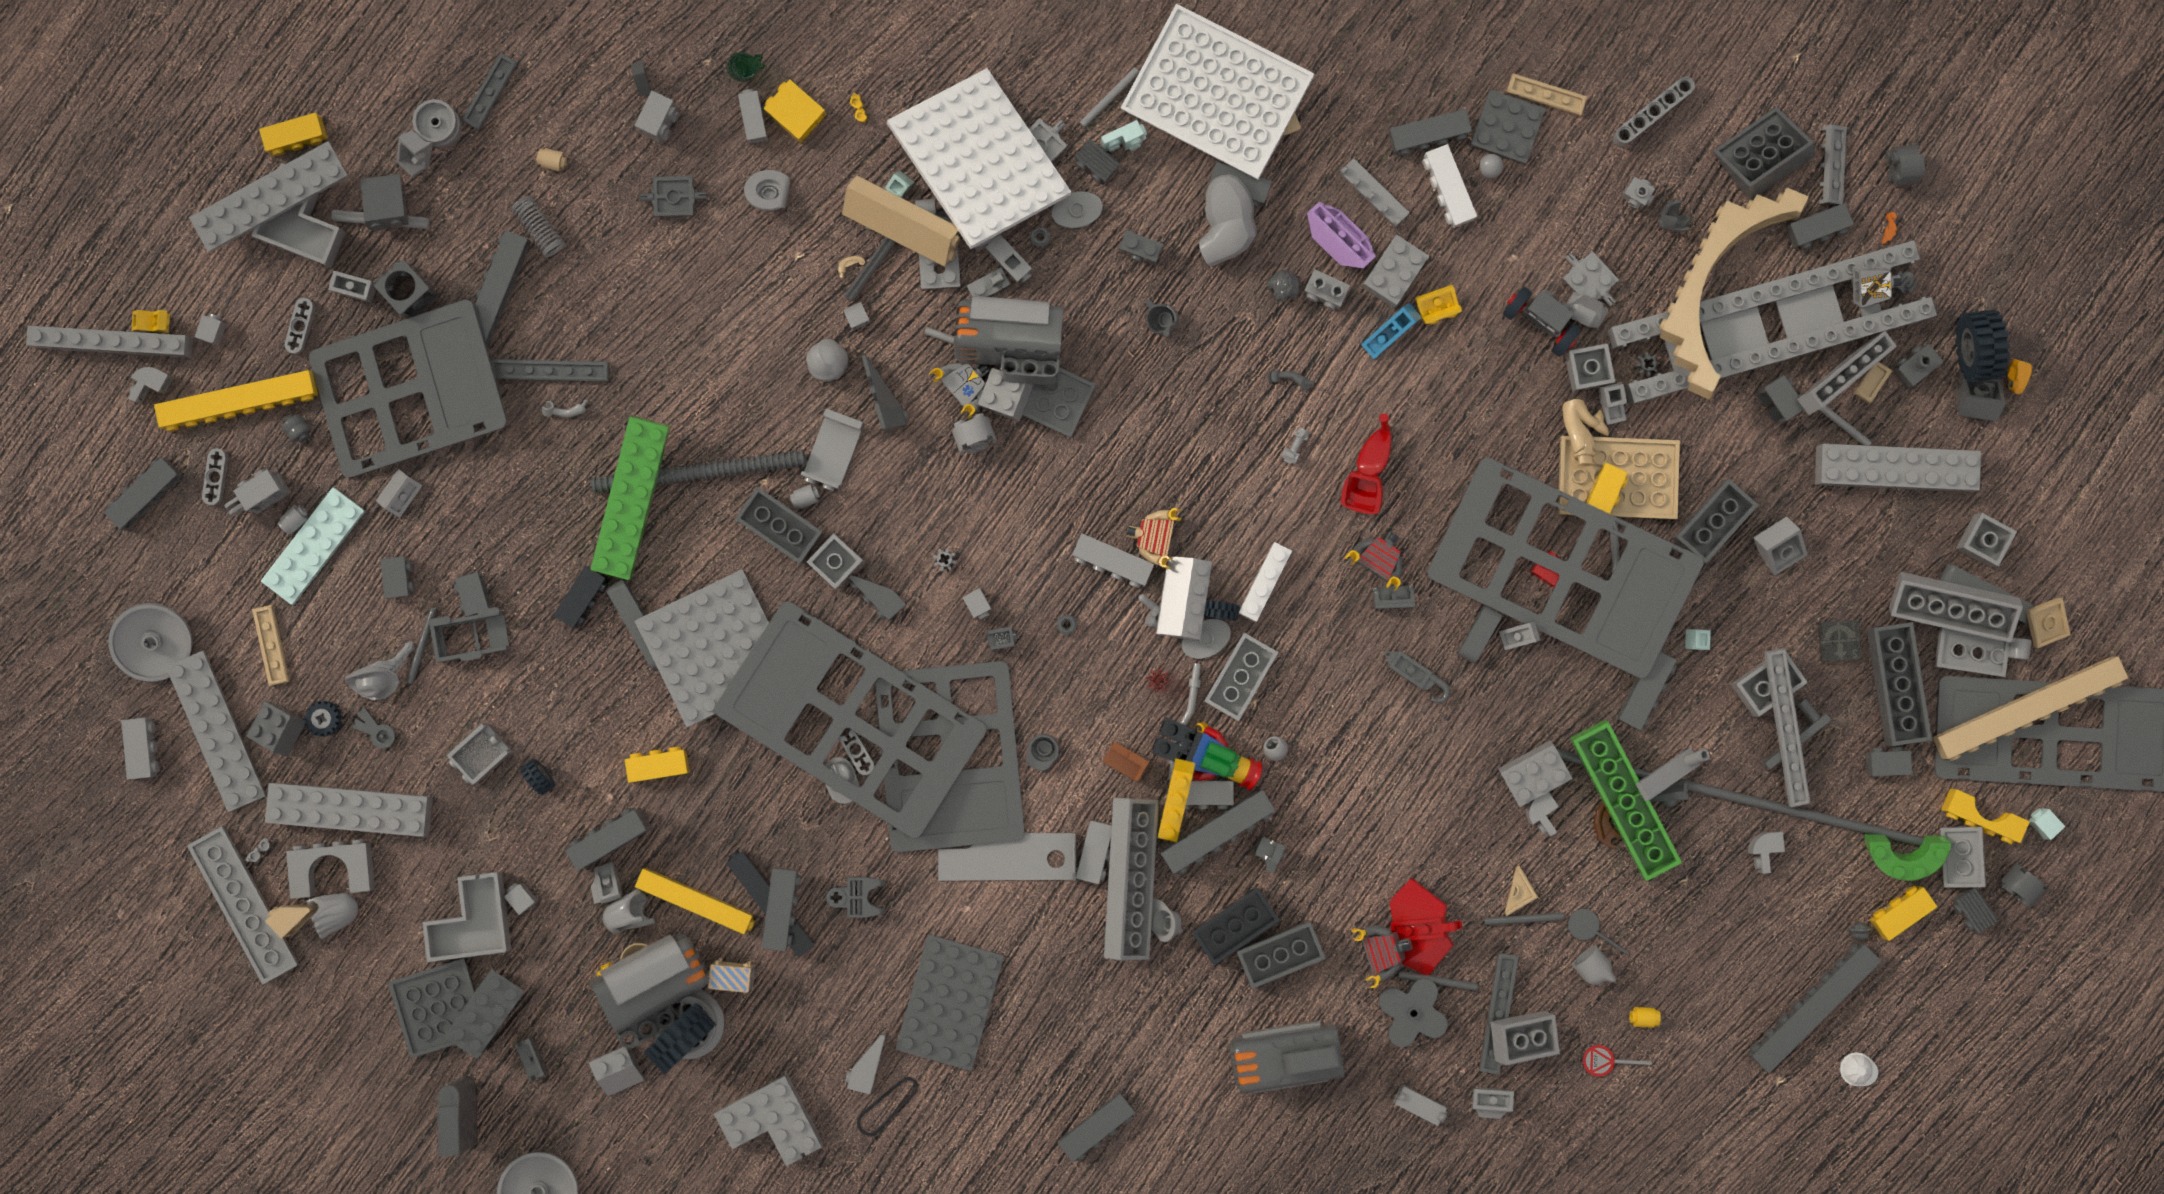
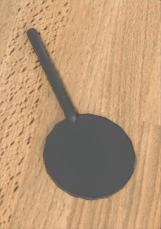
M1579 909L1570 915L1568 929L1575 938L1589 940L1597 935L1626 955L1629 954V951L1598 932L1599 919L1593 911Z

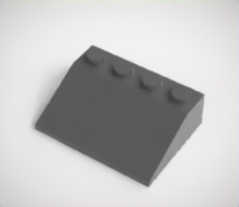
M1775 107L1713 150V153L1738 188L1750 200H1753L1757 194L1760 195L1815 156L1814 142L1778 107Z

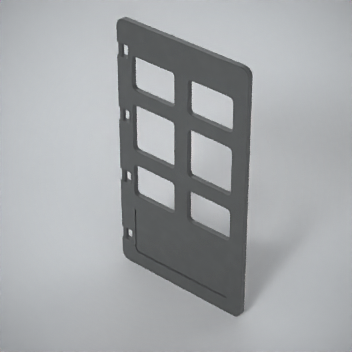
M1483 458L1428 569V576L1430 579L1522 623L1527 624L1535 621L1537 630L1636 677L1645 678L1650 673L1703 567V559L1695 553L1496 460ZM1502 469L1513 474L1510 480L1499 476ZM1505 483L1531 495V500L1513 535H1508L1485 523L1487 515L1502 485ZM1561 496L1569 500L1567 506L1557 503V497ZM1545 503L1552 504L1586 521L1576 545L1566 561L1527 543V538ZM1615 522L1625 526L1623 533L1612 528ZM1599 529H1605L1628 541L1609 580H1604L1581 568ZM1478 537L1484 538L1505 549L1489 586L1485 589L1459 576ZM1671 549L1682 553L1680 559L1669 555ZM1519 557H1524L1559 574V579L1541 614L1532 612L1501 597V591ZM1574 582L1601 594V598L1582 634L1555 622L1559 609Z
M791 602L781 604L714 708L716 715L914 839L921 836L986 733V726L982 722ZM801 616L811 621L808 627L799 622ZM853 648L863 653L860 659L850 654ZM839 654L847 656L865 668L864 674L844 705H838L817 691V687ZM878 678H882L915 699L914 706L894 737H889L856 716L857 709ZM905 680L915 686L912 692L902 686ZM807 704H812L833 718L832 724L810 756L785 742L786 735ZM928 710L936 712L954 724V728L933 761H927L906 747L907 741ZM957 713L967 719L964 725L954 719ZM846 728H850L883 749L881 758L860 788L823 765V762ZM896 760L904 762L922 774L921 780L900 812L894 811L874 798V793Z

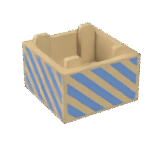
M719 958V960L711 964L708 989L749 992L753 989L756 965L751 964L749 960L748 963L744 964L724 962L723 958Z

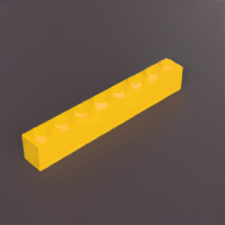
M307 370L154 404L158 427L171 432L179 430L178 427L184 425L186 427H194L198 425V422L202 421L212 423L216 422L217 418L224 417V419L234 418L238 413H243L244 415L253 414L256 412V409L271 410L275 408L274 405H293L296 400H301L302 402L311 401L314 396H319L313 372Z

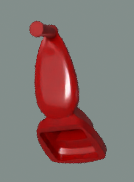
M1386 413L1379 416L1381 429L1375 431L1360 450L1356 461L1359 471H1352L1343 485L1341 504L1359 513L1377 514L1381 510L1383 486L1380 477L1377 475L1385 469L1391 450L1389 416Z

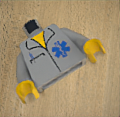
M960 362L948 364L941 368H934L929 375L935 374L937 376L933 382L941 379L944 386L964 407L961 413L964 411L969 412L970 414L967 418L970 419L980 407L978 402L986 384L981 378L990 370L982 364L973 369L968 363Z

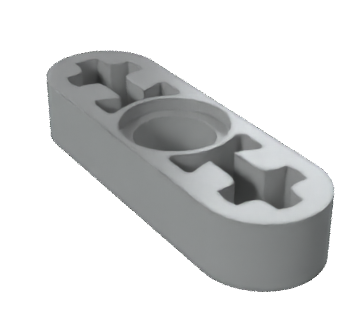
M301 298L296 302L285 340L286 350L295 355L301 354L305 349L315 313V304L307 298ZM307 302V305L310 308L309 310H305L304 312V310L301 309V306L305 305ZM304 312V316L307 317V320L302 317H298V315L300 314L303 316ZM298 321L305 323V328L301 332H297L295 329ZM293 333L302 336V338L293 336ZM291 343H298L299 347H295V349L293 350V347H291Z
M218 448L212 449L208 453L202 492L203 501L212 506L219 505L223 500L228 466V454ZM219 453V455L222 456V460H218L217 464V460L214 459V456H217ZM212 465L221 467V470L212 468ZM213 472L220 474V480L216 483H213L210 479ZM209 485L219 486V487H218V489L214 488V492H213V488H209ZM214 493L217 495V498L211 500L208 498L209 494Z
M851 730L849 736L851 738L855 736L856 740L849 742L847 745L845 744V741H848L845 735L840 736L839 740L857 771L862 775L870 774L875 767V763L858 734ZM854 743L861 746V752L858 755L850 752V746ZM864 753L866 754V757H863L864 761L871 764L868 772L865 769L861 770L860 767L863 764L860 760L858 762L855 761V758L861 757Z

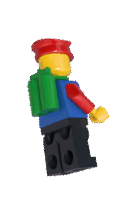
M1164 717L1158 734L1175 740L1176 743L1156 736L1150 751L1151 754L1175 762V759L1194 762L1192 780L1195 781L1211 780L1218 775L1237 782L1239 786L1247 788L1248 791L1256 786L1262 773V763L1260 760L1256 761L1253 758L1247 759L1237 755L1235 751L1227 748L1228 743L1222 734L1208 726L1205 722L1197 723V725L1202 727V731H1195L1175 720Z

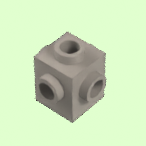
M1634 177L1629 182L1621 198L1628 201L1627 204L1635 209H1642L1645 205L1649 206L1654 198L1652 193L1655 188L1651 187L1652 184L1647 180H1640Z

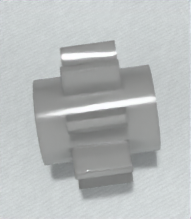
M948 547L945 552H942L939 548L938 556L933 555L937 559L934 566L940 565L941 572H943L944 567L951 571L950 565L952 563L957 564L952 558L956 553L950 555ZM942 555L950 556L948 564L940 563Z

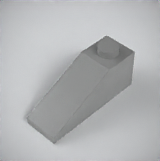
M882 1033L854 1065L852 1071L847 1072L845 1082L848 1083L847 1089L871 1094L886 1033Z

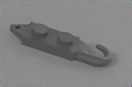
M1400 650L1398 652L1383 651L1389 664L1388 667L1418 688L1426 690L1436 684L1443 689V696L1439 699L1432 698L1433 702L1443 703L1449 698V685L1433 674V672Z

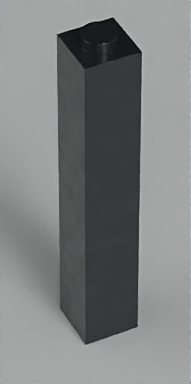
M736 850L728 857L730 861L726 864L766 915L770 883L745 850L741 852ZM795 918V925L790 928V935H793L790 948L799 958L814 947L816 943L798 919Z

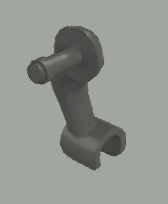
M1273 371L1268 373V382L1276 383L1279 382V378H1288L1294 380L1304 390H1308L1313 385V381L1295 371Z

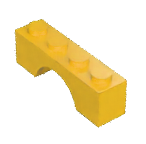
M1175 759L1158 838L1174 842L1178 840L1193 777L1194 762Z
M1957 789L1949 790L1941 811L1947 813L1946 817L1958 821V818L1965 821L1964 824L1969 827H1983V833L1992 837L1996 834L2002 837L2001 841L2010 845L2013 842L2021 843L2030 822L2012 813H2004L1995 820H1986L1976 809L1975 797Z

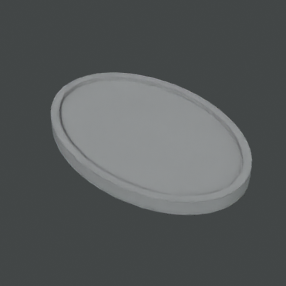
M1073 192L1070 196L1054 204L1052 218L1058 225L1065 228L1087 226L1100 216L1103 209L1102 201L1098 196L1090 192Z
M1219 619L1204 620L1200 640L1190 641L1183 639V652L1188 657L1203 659L1215 655L1226 646L1230 639L1231 630L1229 625Z

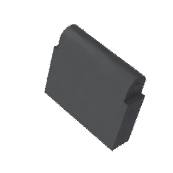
M462 1076L439 1091V1156H460L478 1143L476 1084L470 1076Z

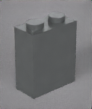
M400 174L360 179L364 222L369 230L379 231L383 228H400L403 225H408L405 186Z

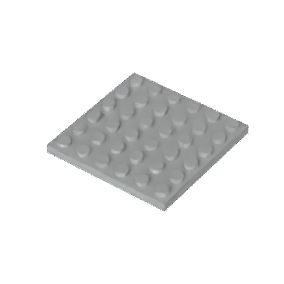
M739 570L634 621L687 728L716 714L714 711L715 705L769 624L743 570Z

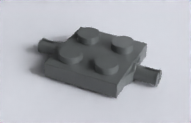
M693 176L653 177L651 193H640V202L652 201L654 217L694 216L696 200H707V191L695 192Z

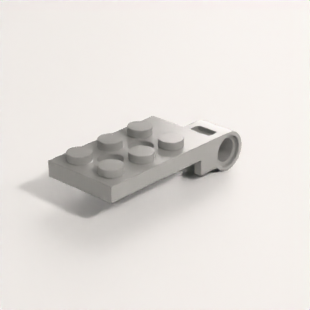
M1940 628L1934 667L2005 677L2008 658L2029 660L2032 640L2012 638L2010 643L1952 629ZM1957 644L1962 647V653L1959 656L1953 652V648ZM1976 647L1982 651L1979 659L1973 656V650Z

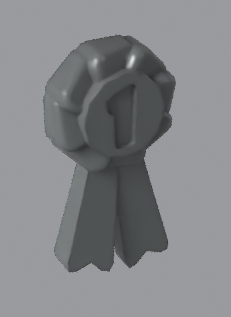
M365 707L360 712H357V715L364 722L355 719V725L352 728L371 734L372 744L380 749L391 747L396 739L394 729L386 724L378 725Z

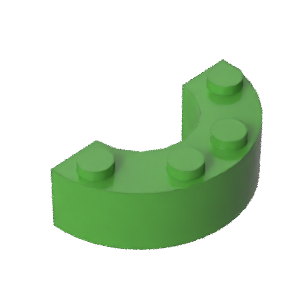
M1864 834L1866 849L1875 864L1885 874L1899 880H1918L1933 874L1943 865L1951 848V842L1946 836L1925 835L1923 843L1917 850L1902 854L1891 849L1890 841L1885 835Z

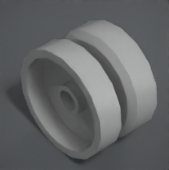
M432 99L424 101L413 114L412 123L415 132L426 142H432L433 147H448L456 142L461 134L462 123L459 115L450 105L442 100Z

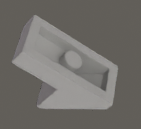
M1535 621L1499 631L1505 650L1540 641Z

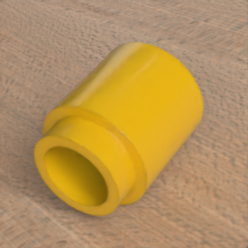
M1634 1007L1633 1011H1630L1629 1019L1634 1027L1654 1028L1660 1025L1661 1014L1655 1008Z

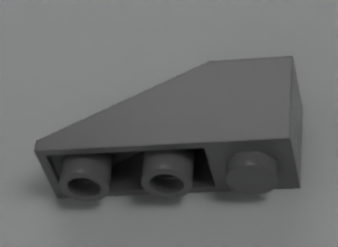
M853 575L849 576L851 579L849 584L856 591L860 589L865 594L862 598L870 606L874 604L877 607L876 613L883 621L886 618L889 621L892 620L907 606L894 590Z

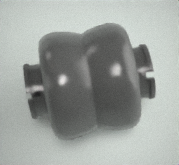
M291 414L283 420L282 431L288 435L291 442L302 443L310 437L311 426L305 422L302 415Z

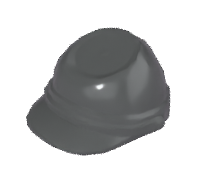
M1039 734L1028 742L1026 760L1029 766L1036 770H1047L1060 755L1058 742L1051 735Z

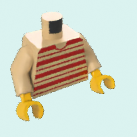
M1176 508L1151 513L1145 519H1142L1140 528L1129 526L1127 537L1138 539L1136 548H1139V553L1148 562L1162 566L1167 570L1170 569V567L1166 566L1167 561H1173L1167 555L1174 520L1180 521L1182 519L1176 518V513L1182 511Z

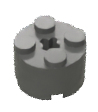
M1918 144L1892 147L1890 151H1886L1885 158L1886 162L1889 163V171H1887L1889 183L1893 182L1896 187L1923 182V180H1920V177L1925 175V162L1923 153H1918L1917 149H1920Z
M2015 863L2001 879L2002 883L1999 885L2013 896L2017 894L2015 899L2028 908L2034 907L2049 889L2033 874L2025 871L2018 863Z

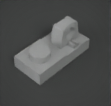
M999 268L967 285V288L972 296L990 297L1011 285L1002 268Z

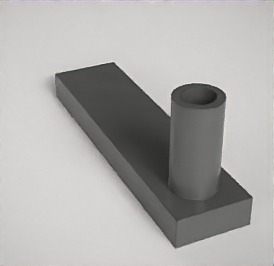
M1803 698L1796 704L1810 721L1808 725L1799 731L1801 744L1831 721L1827 714H1819L1807 698ZM1780 747L1760 763L1765 769H1771L1781 761Z

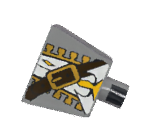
M1853 266V303L1859 307H1866L1888 300L1892 297V288L1901 286V277L1899 275L1891 276V271L1885 267Z

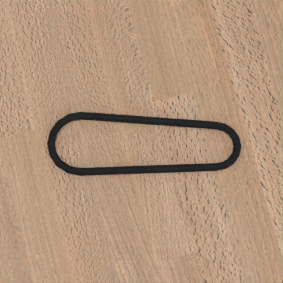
M909 1077L902 1079L865 1109L857 1119L859 1131L868 1136L878 1133L915 1095L918 1089L916 1081ZM909 1080L914 1083L915 1089L913 1093L876 1131L868 1133L862 1130L860 1119L866 1112L904 1081Z

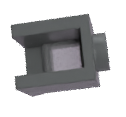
M1011 627L986 631L989 651L1015 646L1014 642H1017L1016 631H1012Z

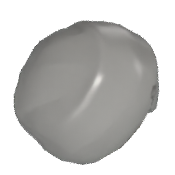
M824 339L813 345L808 351L806 357L807 367L810 374L819 381L829 382L837 380L847 369L848 355L836 341Z

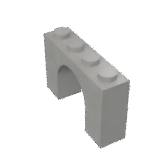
M364 839L352 840V844L345 845L344 841L332 842V846L325 847V843L312 844L313 848L305 849V845L293 846V850L286 851L290 899L316 896L315 867L319 860L327 855L336 856L345 863L348 869L350 893L375 890L371 842L364 843Z

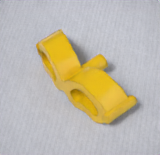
M853 93L850 104L857 109L855 118L859 122L866 123L868 117L866 116V111L862 109L861 97Z

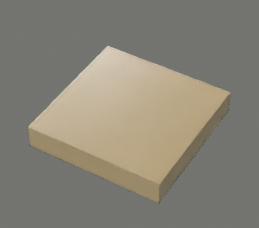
M2058 597L2026 610L2035 648L2043 647L2071 635L2063 598Z

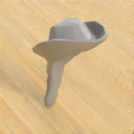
M407 642L403 649L390 660L377 661L350 673L345 677L346 683L352 690L364 698L373 701L386 699L398 687L399 679L396 673L409 653L414 650L413 642Z

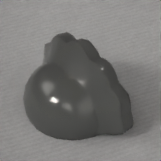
M1856 923L1851 928H1848L1853 938L1858 941L1866 940L1870 936V932L1874 930L1873 926H1868L1865 923Z

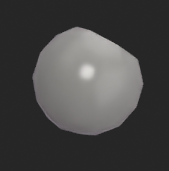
M1488 154L1480 160V169L1483 177L1493 179L1501 174L1503 162L1498 155Z
M1273 736L1265 741L1263 752L1269 760L1279 761L1286 756L1288 746L1284 739Z

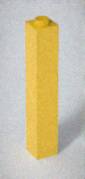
M648 868L642 869L635 885L640 890L742 934L751 931L755 924V920H753L755 914Z

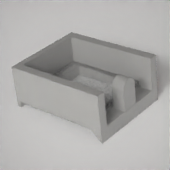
M483 723L456 746L447 757L450 759L449 763L451 766L462 772V778L468 784L475 785L479 784L483 778L512 754L513 751L488 723Z

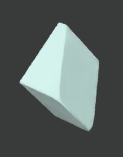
M898 171L894 173L885 189L903 198L914 184V181L903 172Z
M1687 629L1685 648L1710 650L1711 630Z

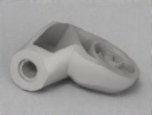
M1231 174L1220 175L1214 178L1209 183L1205 192V215L1211 228L1200 239L1199 247L1205 262L1210 267L1236 257L1247 250L1257 235L1254 221V203L1246 185L1238 177Z

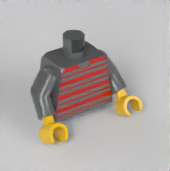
M1389 532L1385 540L1376 537L1375 539L1368 538L1361 541L1345 556V559L1348 557L1353 559L1351 565L1357 563L1385 582L1388 581L1387 588L1390 584H1393L1396 587L1394 591H1397L1401 584L1402 557L1400 556L1401 551L1394 547L1399 540V537L1394 533Z
M1379 925L1365 927L1362 930L1353 928L1351 932L1358 931L1359 936L1352 939L1356 941L1362 940L1372 974H1376V976L1367 977L1365 981L1372 978L1374 985L1369 988H1375L1379 982L1391 978L1401 968V962L1405 959L1404 952L1412 950V942L1409 938L1400 940L1397 932H1392L1389 928Z

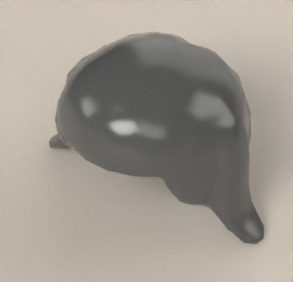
M1146 300V305L1149 308L1146 323L1149 329L1155 334L1168 337L1169 334L1173 333L1179 322L1177 311L1170 305L1155 304L1150 300Z

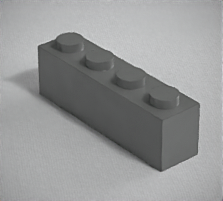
M1463 109L1392 127L1389 129L1388 135L1393 154L1404 156L1410 154L1411 150H1427L1430 148V145L1437 144V146H1443L1448 144L1450 140L1456 139L1457 142L1468 139L1467 136L1471 134L1472 129L1467 110Z
M162 457L155 459L151 462L150 468L146 472H142L136 477V482L133 485L127 486L117 500H113L107 505L108 509L104 514L120 530L127 531L183 477V474L168 459Z
M1660 652L1648 676L1636 678L1616 720L1635 730L1645 729L1650 720L1648 718L1650 711L1655 710L1659 702L1657 700L1659 694L1663 693L1668 683H1666L1668 676H1672L1677 666L1674 664L1677 660Z
M778 867L772 869L762 948L786 951L792 945L793 935H790V928L795 925L796 915L792 914L793 907H797L798 895H795L796 887H800L801 875H798V870Z
M1120 1091L1058 1140V1145L1072 1162L1075 1160L1079 1162L1087 1155L1086 1151L1091 1147L1095 1149L1103 1143L1101 1139L1107 1135L1110 1137L1119 1130L1117 1127L1123 1122L1124 1124L1129 1123L1134 1118L1135 1109Z

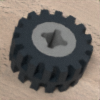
M314 702V704L309 706V709H306V715H304L306 720L305 726L308 727L307 730L311 731L313 735L322 737L333 735L340 729L339 726L343 723L341 722V719H343L341 709H338V706L332 702Z

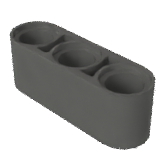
M1484 605L1462 642L1457 655L1475 664L1497 627L1502 614Z

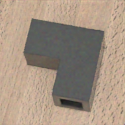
M643 60L631 63L632 75L639 95L650 94L651 86Z

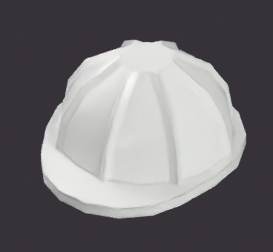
M1854 1052L1843 1058L1840 1064V1073L1844 1081L1850 1085L1868 1086L1876 1081L1878 1068L1868 1056L1863 1053Z

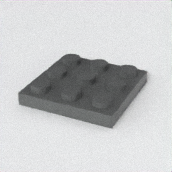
M1489 90L1470 146L1526 165L1545 108Z
M1059 367L1058 380L1055 384H1033L1022 416L1071 438L1096 384ZM1052 371L1045 372L1047 375L1054 374Z

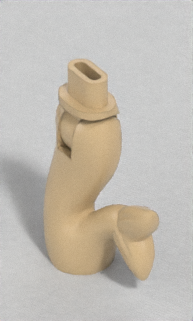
M1569 400L1563 404V419L1571 440L1573 452L1576 453L1575 458L1578 459L1579 466H1592V457L1595 456L1594 440L1585 425L1594 428L1605 436H1609L1608 427L1603 422L1604 414L1602 410H1599L1592 416L1583 400Z

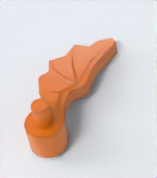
M1894 212L1887 213L1886 215L1888 226L1885 228L1881 244L1891 241L1892 237L1896 235L1897 227L1894 220H1896L1897 215Z

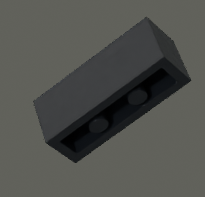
M586 565L553 614V616L575 629L585 623L587 619L585 615L588 610H593L598 602L596 598L600 593L603 594L608 587L607 581L609 579L597 571L590 570L591 567Z

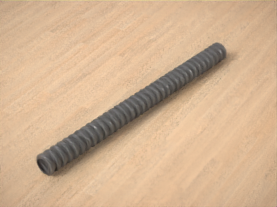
M802 449L800 452L794 450V453L788 451L786 454L785 452H782V454L776 453L775 455L771 453L769 456L764 454L763 457L757 455L756 458L751 456V458L745 457V459H742L741 457L739 460L734 458L733 461L727 459L726 462L721 460L720 462L714 461V463L708 462V464L703 462L702 465L696 463L695 466L690 464V466L684 465V467L678 466V468L673 466L671 469L666 467L665 470L660 468L656 486H659V484L665 485V483L670 485L671 482L677 484L678 481L680 483H683V481L689 482L690 480L696 481V479L700 481L702 478L708 480V477L714 479V477L720 478V476L726 477V475L731 477L732 474L738 476L739 473L744 475L746 472L747 474L751 472L757 473V471L761 473L763 470L768 472L769 469L775 471L776 468L778 470H781V468L787 469V467L791 469L793 466L799 468V465L805 467L806 456ZM614 474L610 477L605 475L604 478L598 476L597 479L592 477L591 486L593 493L598 494L600 492L602 494L604 491L610 493Z

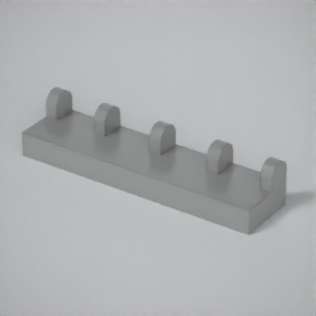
M1833 124L1822 127V131L1826 132V141L1821 145V148L1825 149V162L1821 163L1820 168H1824V182H1820V187L1823 188V199L1819 200V205L1830 204L1838 206L1843 204L1847 127Z
M1354 158L1340 171L1339 174L1395 228L1410 213Z

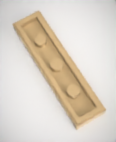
M1514 73L1511 75L1506 94L1577 116L1582 115L1587 96Z
M268 605L252 609L269 686L290 682L274 606Z

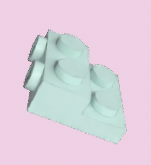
M1136 120L1102 136L1101 147L1104 151L1109 150V152H1113L1119 149V145L1122 144L1125 151L1128 149L1133 151L1141 147L1143 140L1147 139V132L1143 124L1139 125Z

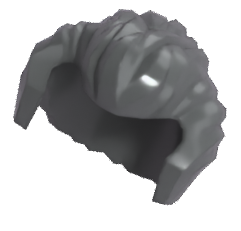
M1288 270L1278 271L1268 281V290L1271 291V288H1273L1274 298L1278 302H1284L1289 296H1291L1290 299L1294 300L1299 294V280L1293 272Z

